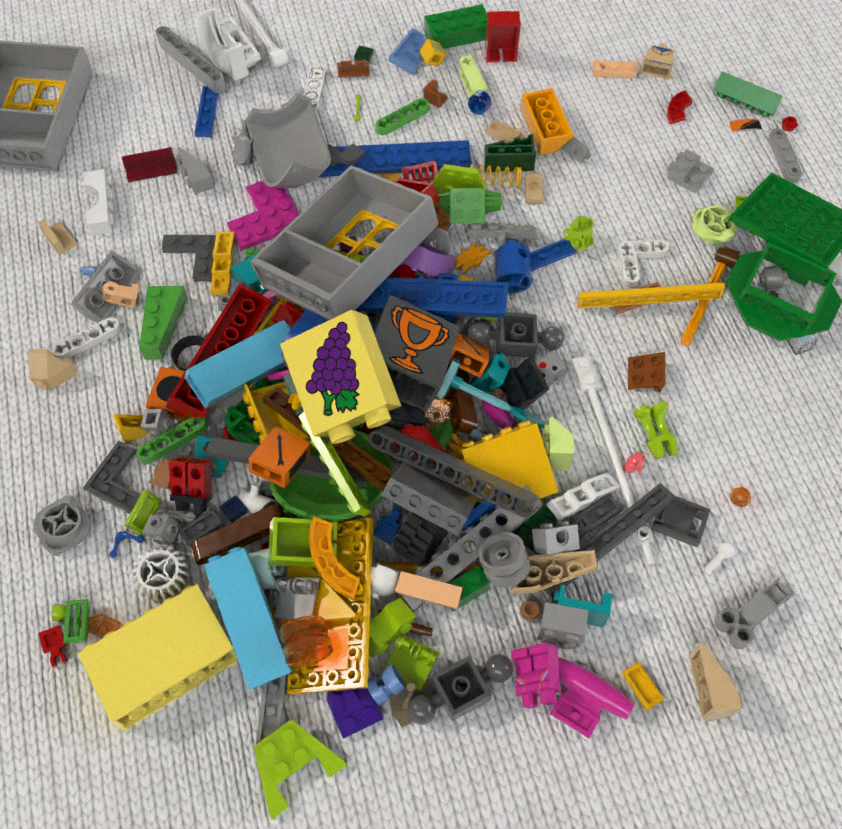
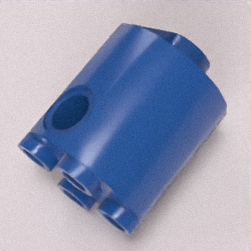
M513 240L507 241L505 245H502L495 251L496 282H508V293L523 292L532 283L530 248Z

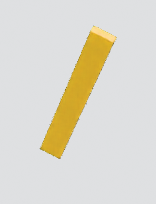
M711 283L583 292L578 294L577 308L721 299L725 290V284Z

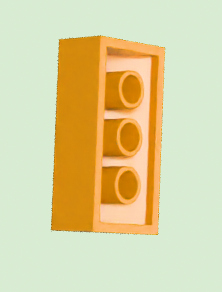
M553 88L522 94L520 109L530 133L533 134L534 143L539 155L554 153L573 138L572 130Z

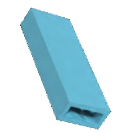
M282 320L187 369L184 378L205 409L242 390L244 384L249 386L284 367L280 344L291 330V326Z
M236 547L229 550V554L224 557L217 555L208 559L209 563L204 564V568L248 689L251 690L292 673L293 669L247 549Z

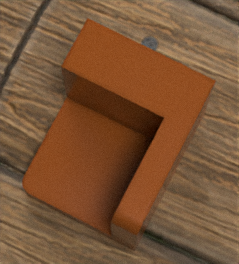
M432 79L424 87V99H427L429 104L440 108L447 101L448 97L438 92V81Z

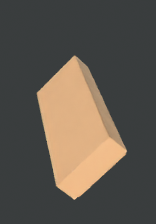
M401 571L395 593L457 610L463 588Z

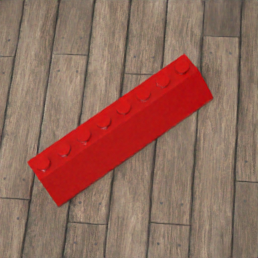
M239 283L187 369L251 337L270 307L272 300ZM185 371L170 395L166 408L183 417L204 419L210 407L205 409L184 378Z

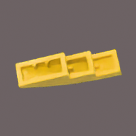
M217 231L211 271V295H229L235 232Z

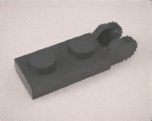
M609 493L579 513L578 517L570 521L569 524L578 525L581 522L585 527L578 531L580 539L588 532H592L620 513L623 508Z

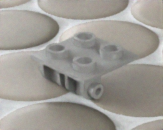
M283 577L276 580L274 587L280 591L274 618L311 621L320 578Z

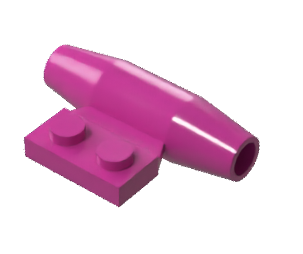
M558 657L559 681L568 690L560 695L550 715L588 739L600 720V709L627 719L635 705L615 686L586 668Z

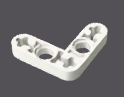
M664 240L621 242L617 254L623 284L631 288L637 286L640 279L637 259L664 257L668 253L669 244ZM639 247H645L648 251L642 252L639 250ZM624 262H631L633 266L627 267L624 265Z

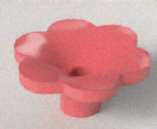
M640 452L630 456L626 460V464L623 467L624 470L629 473L635 470L641 472L644 469L642 462L645 456Z

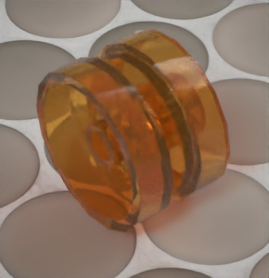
M316 615L299 617L287 622L280 628L279 635L281 644L284 646L283 653L286 664L295 667L308 666L318 663L331 655L333 647L331 639L327 635L328 628L323 617Z

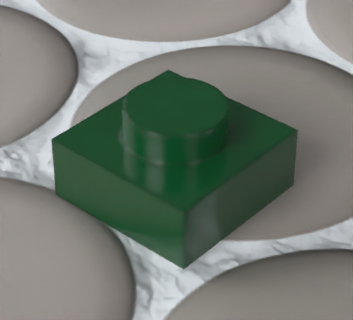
M359 46L354 55V61L366 60L370 63L374 49Z

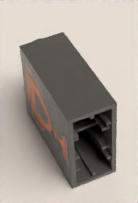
M390 295L373 332L399 400L427 412L442 387L459 326Z

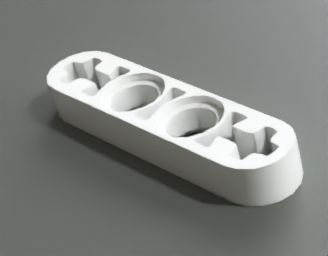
M109 317L57 342L52 346L51 352L55 353L54 357L60 360L68 359L117 335L121 331V325L116 318ZM93 332H100L99 336L95 338L90 337ZM77 340L83 341L80 346H74V342Z

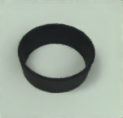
M196 335L187 336L180 339L173 346L171 359L179 370L186 371L185 368L178 365L180 353L187 347L201 346L205 338Z

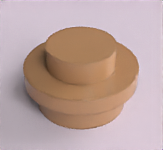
M527 600L522 603L520 615L524 620L532 622L540 617L541 608L537 602Z

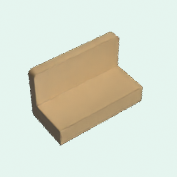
M44 219L37 222L43 234L59 255L77 246L76 241L61 222L51 227L48 226Z

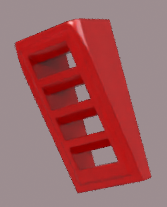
M436 161L401 168L403 179L410 180L408 170H411L412 179L421 182L434 179L438 173ZM428 166H431L433 175H430ZM422 167H424L426 177H423ZM415 169L418 170L419 178H417V179H416Z

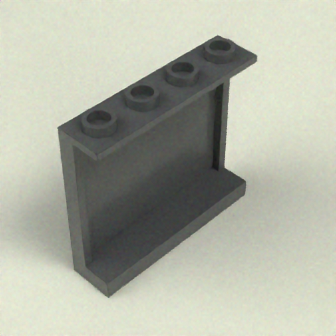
M405 462L389 478L381 495L457 536L479 498Z

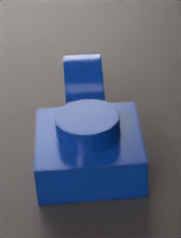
M395 507L389 518L382 516L373 531V536L391 545L401 528L397 523L403 515L402 510Z

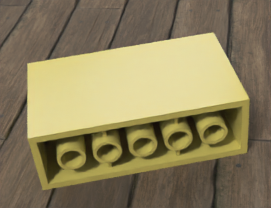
M198 584L186 587L181 594L167 598L163 601L162 605L157 608L148 609L143 613V616L126 622L119 630L107 633L103 639L86 645L83 651L77 653L111 723L122 731H125L238 662L230 640Z

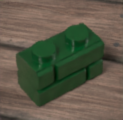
M543 504L539 511L522 524L516 535L523 540L524 545L534 551L532 529L540 528V524L553 523V526H556L557 518Z

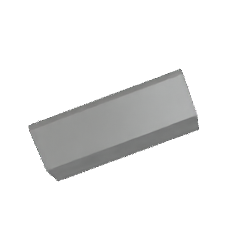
M111 250L71 302V305L85 318L97 323L105 320L117 304L106 302L103 299L104 284L115 282L118 285L131 287L142 270Z

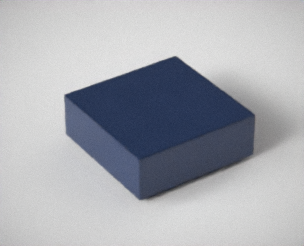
M236 495L219 506L231 524L248 513V510Z

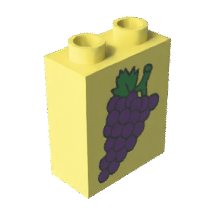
M350 310L280 344L313 436L329 437L331 444L345 442L355 437L353 427L366 422L368 429L384 425L392 420L389 411L401 406L367 315Z

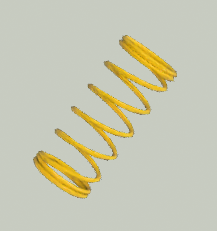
M479 165L478 170H481V178L483 180L482 166ZM489 165L487 167L484 182L486 183L488 170H490L491 187H493L496 179L497 170L499 169V180L501 188L503 187L506 171L508 169L510 189L512 188L515 171L517 169L516 188L520 189L521 167H516L514 169L512 181L510 183V171L509 167L507 166L501 184V171L500 167L497 166L493 180V185L491 166Z

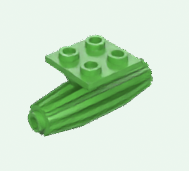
M450 188V191L438 193L440 202L434 208L437 213L450 214V224L485 223V213L501 210V193L485 191V188Z

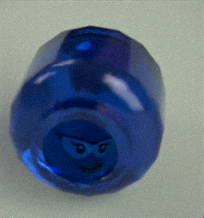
M482 90L475 92L468 100L470 111L476 115L483 114L491 106L489 94Z

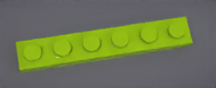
M303 412L299 415L302 422L301 426L310 435V442L318 449L321 461L328 466L330 470L328 471L329 475L339 485L338 491L343 497H346L348 508L354 514L367 516L371 510L328 437H315L312 435L306 415Z

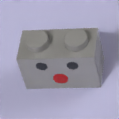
M554 351L536 361L548 387L565 378L567 366Z

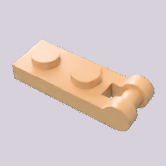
M594 59L592 62L593 75L595 77L636 78L637 76L636 62L601 61V59Z

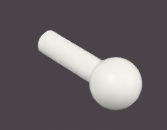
M729 542L720 544L718 554L703 569L704 572L710 575L724 559L731 558L735 553L734 546Z

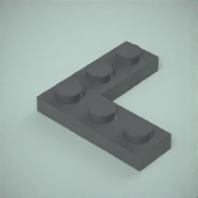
M164 235L162 243L163 253H196L193 281H212L211 271L214 261L213 250L216 235Z
M118 441L84 485V490L130 514L140 495L121 486L115 480L135 455L136 450Z

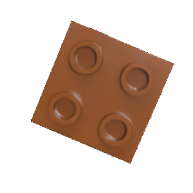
M665 352L628 357V390L653 387L654 391L661 392L664 385H666Z

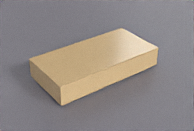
M494 119L485 130V134L500 141H505V143L513 141L514 138H520L522 134L521 131Z

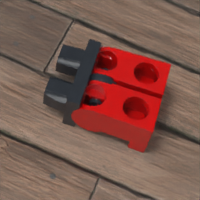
M178 456L169 461L170 491L172 493L170 494V501H175L176 510L186 511L189 509V503H193V512L204 513L207 511L208 501L212 499L211 469L213 468L214 460Z

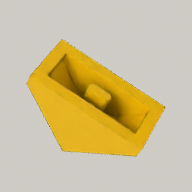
M114 414L112 416L126 444L150 434L141 428L144 415Z

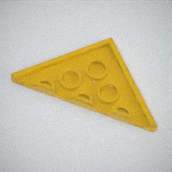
M287 566L286 577L320 578L312 620L282 619V625L292 626L358 619L357 613L325 582L314 567Z

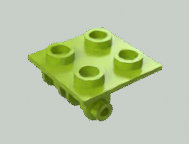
M401 634L397 638L396 646L384 668L393 664L399 671L405 684L414 683L415 689L420 692L440 653Z

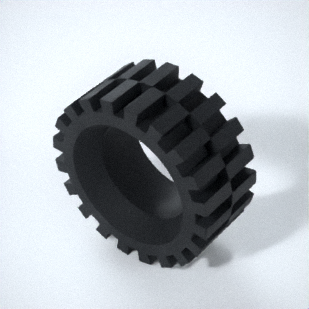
M411 512L396 536L393 550L416 566L421 567L435 553L437 547L440 546L442 540L448 534V531Z

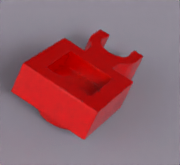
M58 625L38 633L43 653H51V667L57 666L56 658L58 656L61 657L62 663L68 662L66 655L61 649L67 646L63 642L64 632L62 626Z

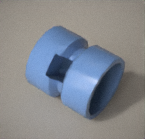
M390 664L381 670V675L374 674L368 678L367 689L376 703L382 705L391 699V694L397 695L405 690L406 684L396 667Z

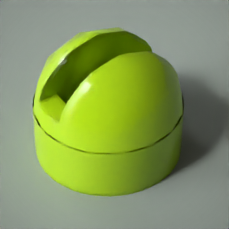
M54 604L51 614L52 621H64L66 605Z

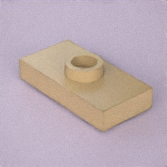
M525 173V203L542 204V174Z

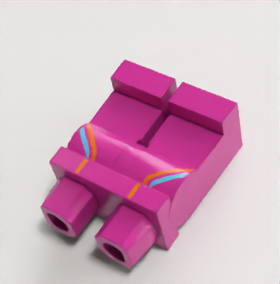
M544 642L529 646V648L524 647L512 650L511 659L515 660L516 665L515 683L517 688H515V693L522 696L523 707L528 709L537 708V696H540V701L543 705L556 704L555 692L561 691V684H558V647Z

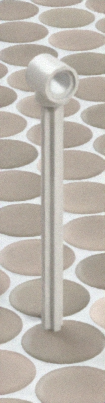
M235 0L268 50V57L272 67L276 69L289 64L285 49L275 46L245 0Z

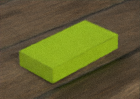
M143 490L124 525L135 533L144 535L143 531L149 516L155 515L162 500L148 490Z

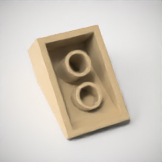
M699 644L689 655L703 721L729 719L741 710L743 704L742 696L737 692L736 685L706 646Z

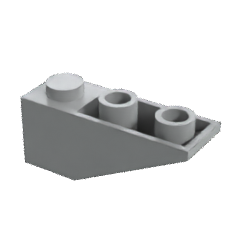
M177 147L179 154L176 157L179 165L183 164L181 169L184 177H188L186 178L188 188H192L194 194L213 189L211 176L206 165L181 147Z

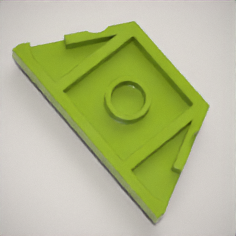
M444 164L432 182L437 193L450 191V188H485V191H487L486 184L482 180L479 170L474 168Z

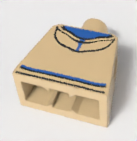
M664 43L659 44V46H651L643 59L640 73L669 80L673 67V50L668 49Z

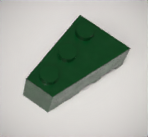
M533 134L528 135V138L520 140L519 137L514 138L513 141L507 143L499 141L484 145V172L487 171L489 165L491 166V172H495L497 166L500 167L501 172L505 171L507 166L510 172L514 171L516 167H521V171L524 172L534 171L536 152Z

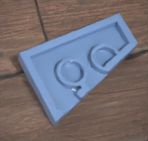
M412 28L390 54L388 61L415 76L421 55L419 51L424 44L426 35Z

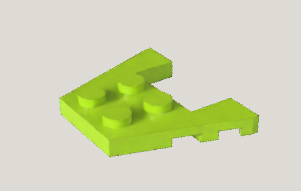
M292 719L253 746L271 819L289 807L277 785L317 757L329 777L347 765L345 761Z

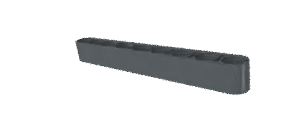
M380 426L368 436V442L371 447L521 517H530L539 507L540 500L536 494L388 426ZM468 476L472 477L473 480H474V482H472V481L468 478ZM487 485H490L493 490L488 489ZM505 493L509 494L512 499H509ZM524 502L530 504L531 508L527 507Z

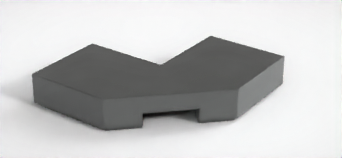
M331 144L327 145L331 156L329 166L336 164L354 165L365 156V152L355 144H351L342 152Z

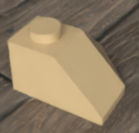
M29 349L28 351L29 378L36 388L43 390L47 388L55 389L75 376L78 370L71 360L66 358L60 360L54 357L55 353L49 350Z

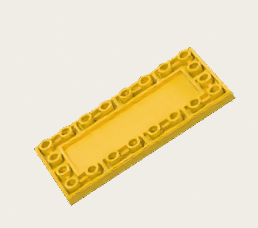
M371 517L337 522V540L334 543L337 544L338 562L350 573L361 578L353 600L338 593L348 606L357 613L358 619L291 626L289 661L293 672L288 674L286 693L289 695L368 688L374 519Z

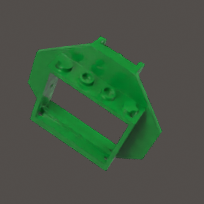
M770 242L767 243L762 251L740 255L726 281V285L745 324L780 342L829 331L842 303L832 284L837 273ZM763 259L782 267V270L787 271L788 279L803 286H806L809 280L823 286L811 313L750 285Z

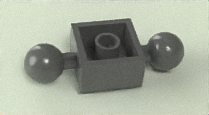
M506 312V318L497 319L496 329H491L487 323L482 321L473 323L468 329V337L478 344H486L490 339L496 340L497 353L501 352L505 356L534 357L538 343H542L549 350L559 349L564 343V334L557 327H548L543 332H537L536 314Z
M502 654L493 655L487 660L485 669L478 671L471 656H468L431 676V684L437 694L431 698L425 695L414 697L408 705L410 719L416 724H427L433 720L436 710L444 706L450 720L454 721L489 702L492 694L486 683L489 681L496 683L507 681L513 672V665L510 659ZM457 686L465 687L464 692L457 691Z

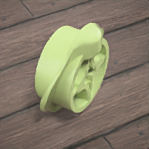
M713 205L699 209L693 216V232L707 243L719 244L733 240L737 234V226L729 220L732 213L722 206Z

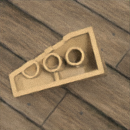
M595 550L528 556L530 562L529 574L522 582L513 586V594L535 593L597 570Z

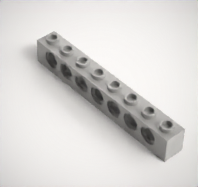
M525 486V487L523 488V489H525V490H528V491L532 492V491L528 488V486ZM524 502L527 507L531 508L530 504ZM541 502L539 504V507L532 515H534L537 511L541 509L543 505ZM496 505V511L491 515L489 512L480 518V524L476 527L472 525L464 531L465 536L460 540L456 538L447 545L449 549L444 553L440 551L431 558L433 562L428 566L422 565L415 573L418 576L448 584L479 560V548L485 540L479 534L481 530L487 529L491 535L498 532L512 533L530 517H521ZM497 517H504L507 523L501 526L496 523L495 519ZM471 542L475 545V549L468 552L464 549V544ZM456 555L459 558V562L451 565L447 561L448 557ZM439 568L443 571V575L440 578H434L431 575V571ZM400 594L413 612L427 602Z

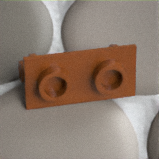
M357 60L355 64H352L351 61L337 62L338 77L370 76L369 61Z

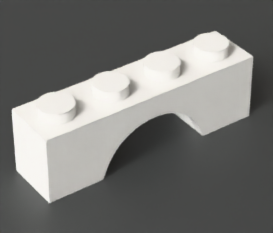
M104 169L84 172V184L89 196L99 199L93 208L86 211L87 226L91 235L113 232L112 225H115L114 217L111 214L114 211L112 201H110L113 198L111 188H109V186H112L111 178L106 175Z

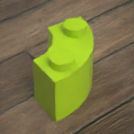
M401 598L386 605L370 621L369 655L371 658L377 654H385L391 648L390 644L401 634L404 635L412 629L411 623L416 616Z

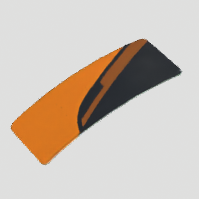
M742 119L729 122L732 131L762 129L760 121L757 119Z

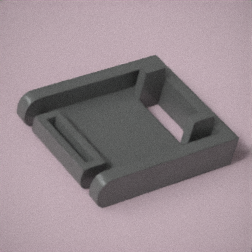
M675 496L674 501L656 514L651 529L665 536L698 547L711 509ZM694 517L702 520L698 531L691 529Z

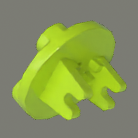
M578 216L573 220L570 228L564 229V233L568 234V236H564V239L570 241L576 251H584L593 245V220L586 216Z

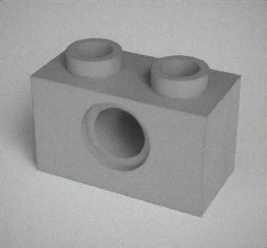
M558 521L556 526H553V523L540 524V528L532 529L534 554L549 555L579 550L578 525L569 524V521Z

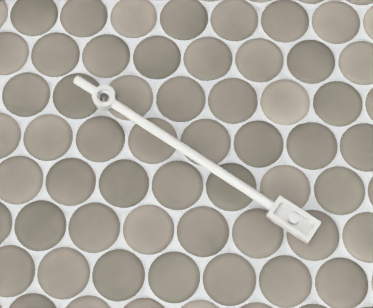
M588 355L573 358L571 364L581 393L589 394L627 507L629 508L635 502L596 391L600 390L601 386L591 357ZM643 525L631 534V539L636 546L642 547L647 565L652 566L656 564L649 545L653 539V533L649 527ZM640 533H645L646 537H642Z

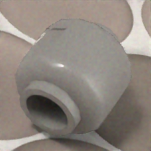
M778 265L765 267L762 273H759L761 287H765L767 290L782 288L784 281L788 280L787 271L782 270V267Z

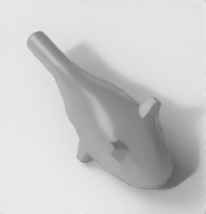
M246 119L242 122V130L239 136L233 137L235 141L233 161L240 166L252 164L250 159L253 140L249 137Z

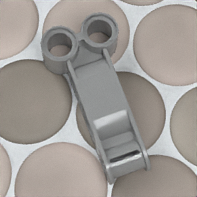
M779 578L736 611L733 608L727 607L722 609L714 620L716 628L721 632L730 633L729 641L734 648L743 649L750 644L755 636L753 628L794 595L793 593L790 594L779 582ZM723 616L727 617L730 623H726L723 620ZM738 633L744 635L745 641L739 638Z

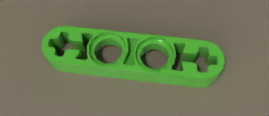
M424 98L417 99L377 120L375 123L376 133L387 135L429 112V101ZM406 112H413L412 115H407V114H405V113H406ZM395 118L400 119V121L394 122L392 120Z
M191 417L139 447L136 453L137 457L143 464L153 463L193 440L198 435L205 433L209 426L205 418ZM186 431L184 437L177 438L179 432ZM163 441H169L166 447L160 448V444Z

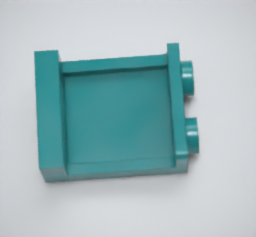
M561 585L559 591L555 590L554 597L552 598L553 604L588 610L587 624L604 627L611 613L613 594L604 592L599 604L564 597L565 585Z

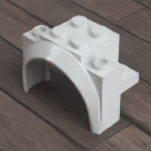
M214 7L198 13L202 41L213 65L218 70L231 76L234 81L248 76L247 68L256 65V61L261 60V57L233 18L230 17L219 22L217 11Z

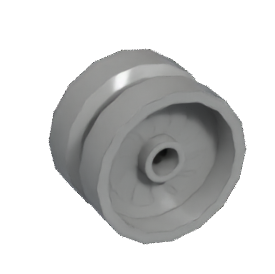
M498 532L486 538L480 545L479 559L486 578L491 584L498 587H511L522 582L529 574L530 562L523 540L518 535L511 532Z

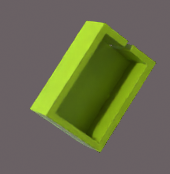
M273 517L270 523L268 565L315 567L309 546V531L312 519ZM328 521L334 523L332 528V546L337 558V544H334L337 540V521Z

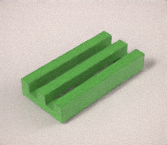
M89 599L67 601L63 640L65 644H70V642L74 644L79 642L87 643L90 613ZM73 605H76L74 636L71 637ZM83 605L81 636H79L81 607Z

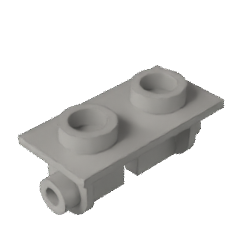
M574 136L561 147L580 164L584 159L588 160L591 157L589 149Z

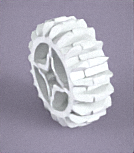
M162 545L160 550L154 546L152 552L146 549L147 555H139L141 561L134 562L136 568L131 570V573L134 575L131 577L132 582L135 583L134 588L139 590L138 593L141 596H145L147 600L153 598L158 602L160 597L166 600L169 594L171 597H175L174 591L181 592L180 585H186L184 578L189 577L186 571L189 567L185 563V557L181 556V553L178 550L175 551L171 546L167 549ZM175 565V574L173 578H171L170 573L173 570L172 567ZM149 568L150 574L147 576L148 579L145 581V574ZM155 570H157L158 572L164 573V575H165L166 577H164L162 574L160 575V574L156 573Z

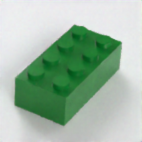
M483 4L424 16V31L427 39L439 42L443 49L486 40L487 12Z

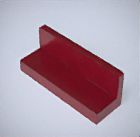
M172 147L122 156L128 182L171 175L178 172Z

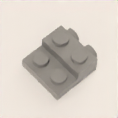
M686 149L684 153L680 152L678 154L676 163L671 162L669 165L667 179L696 194L713 174L714 168L700 162L701 156Z

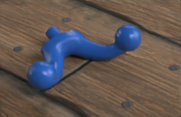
M119 531L115 536L114 547L110 551L109 556L111 558L117 557L120 541L127 538L143 543L145 540L144 536H134L127 531Z

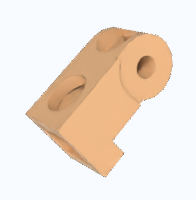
M107 282L103 286V299L109 303L135 308L139 284L132 283L131 287L118 285L115 282Z

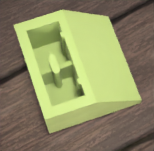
M549 417L548 424H544L542 440L551 469L569 471L574 456V436L556 419Z

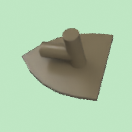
M426 680L420 692L415 689V684L410 682L406 685V689L399 694H391L390 706L394 717L401 727L413 722L408 715V705L414 697L419 695L432 697L434 687L431 681Z

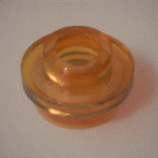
M738 487L731 492L730 499L736 506L744 507L750 503L751 495L746 488Z

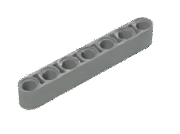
M161 26L156 29L157 39L161 48L214 93H222L226 90L224 76L220 70L170 28Z

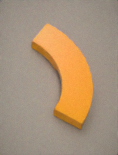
M313 516L309 531V546L315 567L331 588L353 600L361 578L346 570L335 557L332 546V528L334 523Z

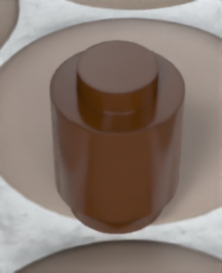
M719 247L715 261L725 263L727 267L734 268L741 252L728 247Z

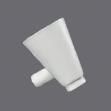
M258 482L252 483L251 490L243 489L239 494V499H241L242 503L252 514L268 506L278 504L276 500L258 494L260 483Z

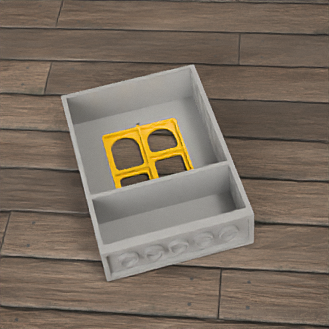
M0 40V167L45 171L57 170L93 72L84 47ZM24 84L35 86V92L29 104L12 103L18 87ZM49 86H56L61 90L57 100L40 99V95ZM37 105L55 107L53 112L35 111Z
M350 166L263 248L250 263L262 287L329 321L347 311H355L437 227L439 223L433 200L427 194L379 177L361 168ZM367 219L375 221V227L360 242L346 237L360 221ZM394 229L381 244L373 241V238L382 230ZM339 242L353 247L346 256L331 250ZM369 246L375 249L362 263L353 260L364 247Z

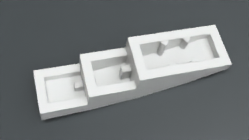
M609 472L585 480L580 486L568 490L563 496L550 500L547 506L559 521L589 507L609 493L615 492L620 488V485Z

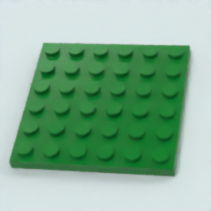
M772 172L729 218L736 226L742 227L751 234L761 237L767 243L770 242L827 269L842 251V209Z

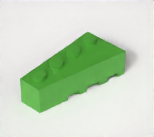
M147 286L139 346L145 360L164 358L171 341L172 332L175 331L177 320L183 312V305L188 300L184 286Z

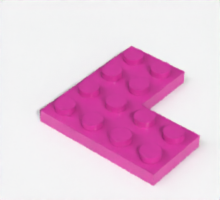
M263 180L246 186V191L257 211L227 222L230 232H235V241L240 251L274 239L299 215L285 189L269 187Z

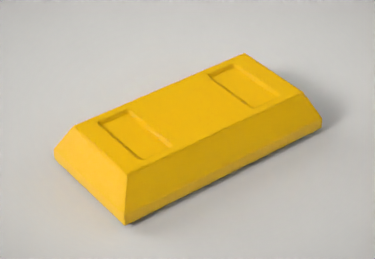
M640 662L621 672L646 711L665 700Z

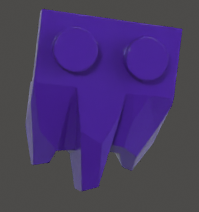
M367 688L328 691L326 701L343 739L383 720L380 709Z

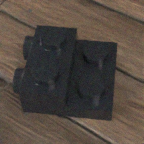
M528 357L516 368H510L503 384L500 386L501 390L509 398L508 404L524 410L549 390L533 357Z

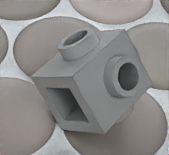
M145 409L141 428L148 431L150 436L158 437L173 428L175 418L164 409Z
M167 513L150 515L143 534L158 544H164L165 542L174 543L181 524L175 521L172 515Z

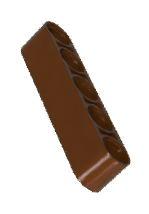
M450 363L448 364L446 373H447V371H448V369H449V367H450V365H451ZM459 368L456 376L470 384L468 372ZM451 386L446 397L452 428L455 431L471 434L472 430L478 427L473 395Z
M280 504L268 506L193 541L191 547L196 564L203 565L209 563L208 559L214 556L221 555L223 557L229 554L228 551L231 549L245 547L269 536L270 523L273 517L286 518Z

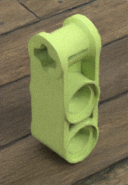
M463 56L460 59L461 68L459 74L469 97L475 98L486 95V83L482 79L473 58Z

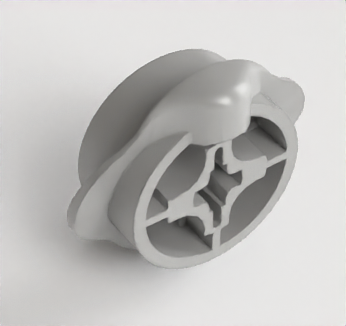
M65 495L63 498L43 508L37 514L34 521V529L43 547L50 554L58 556L81 543L88 536L90 520L83 510L81 503L73 496ZM74 516L78 518V521L73 522V520H71V517ZM48 528L52 529L53 535L47 533Z

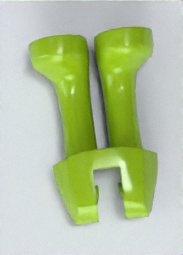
M665 401L654 404L651 409L648 405H643L633 411L635 419L642 424L648 435L649 442L646 446L656 459L664 457L665 453L662 443H664L669 456L678 454L677 439L675 435L670 433L664 416L669 410L668 403ZM651 417L653 418L659 430L660 436L657 435L654 429Z

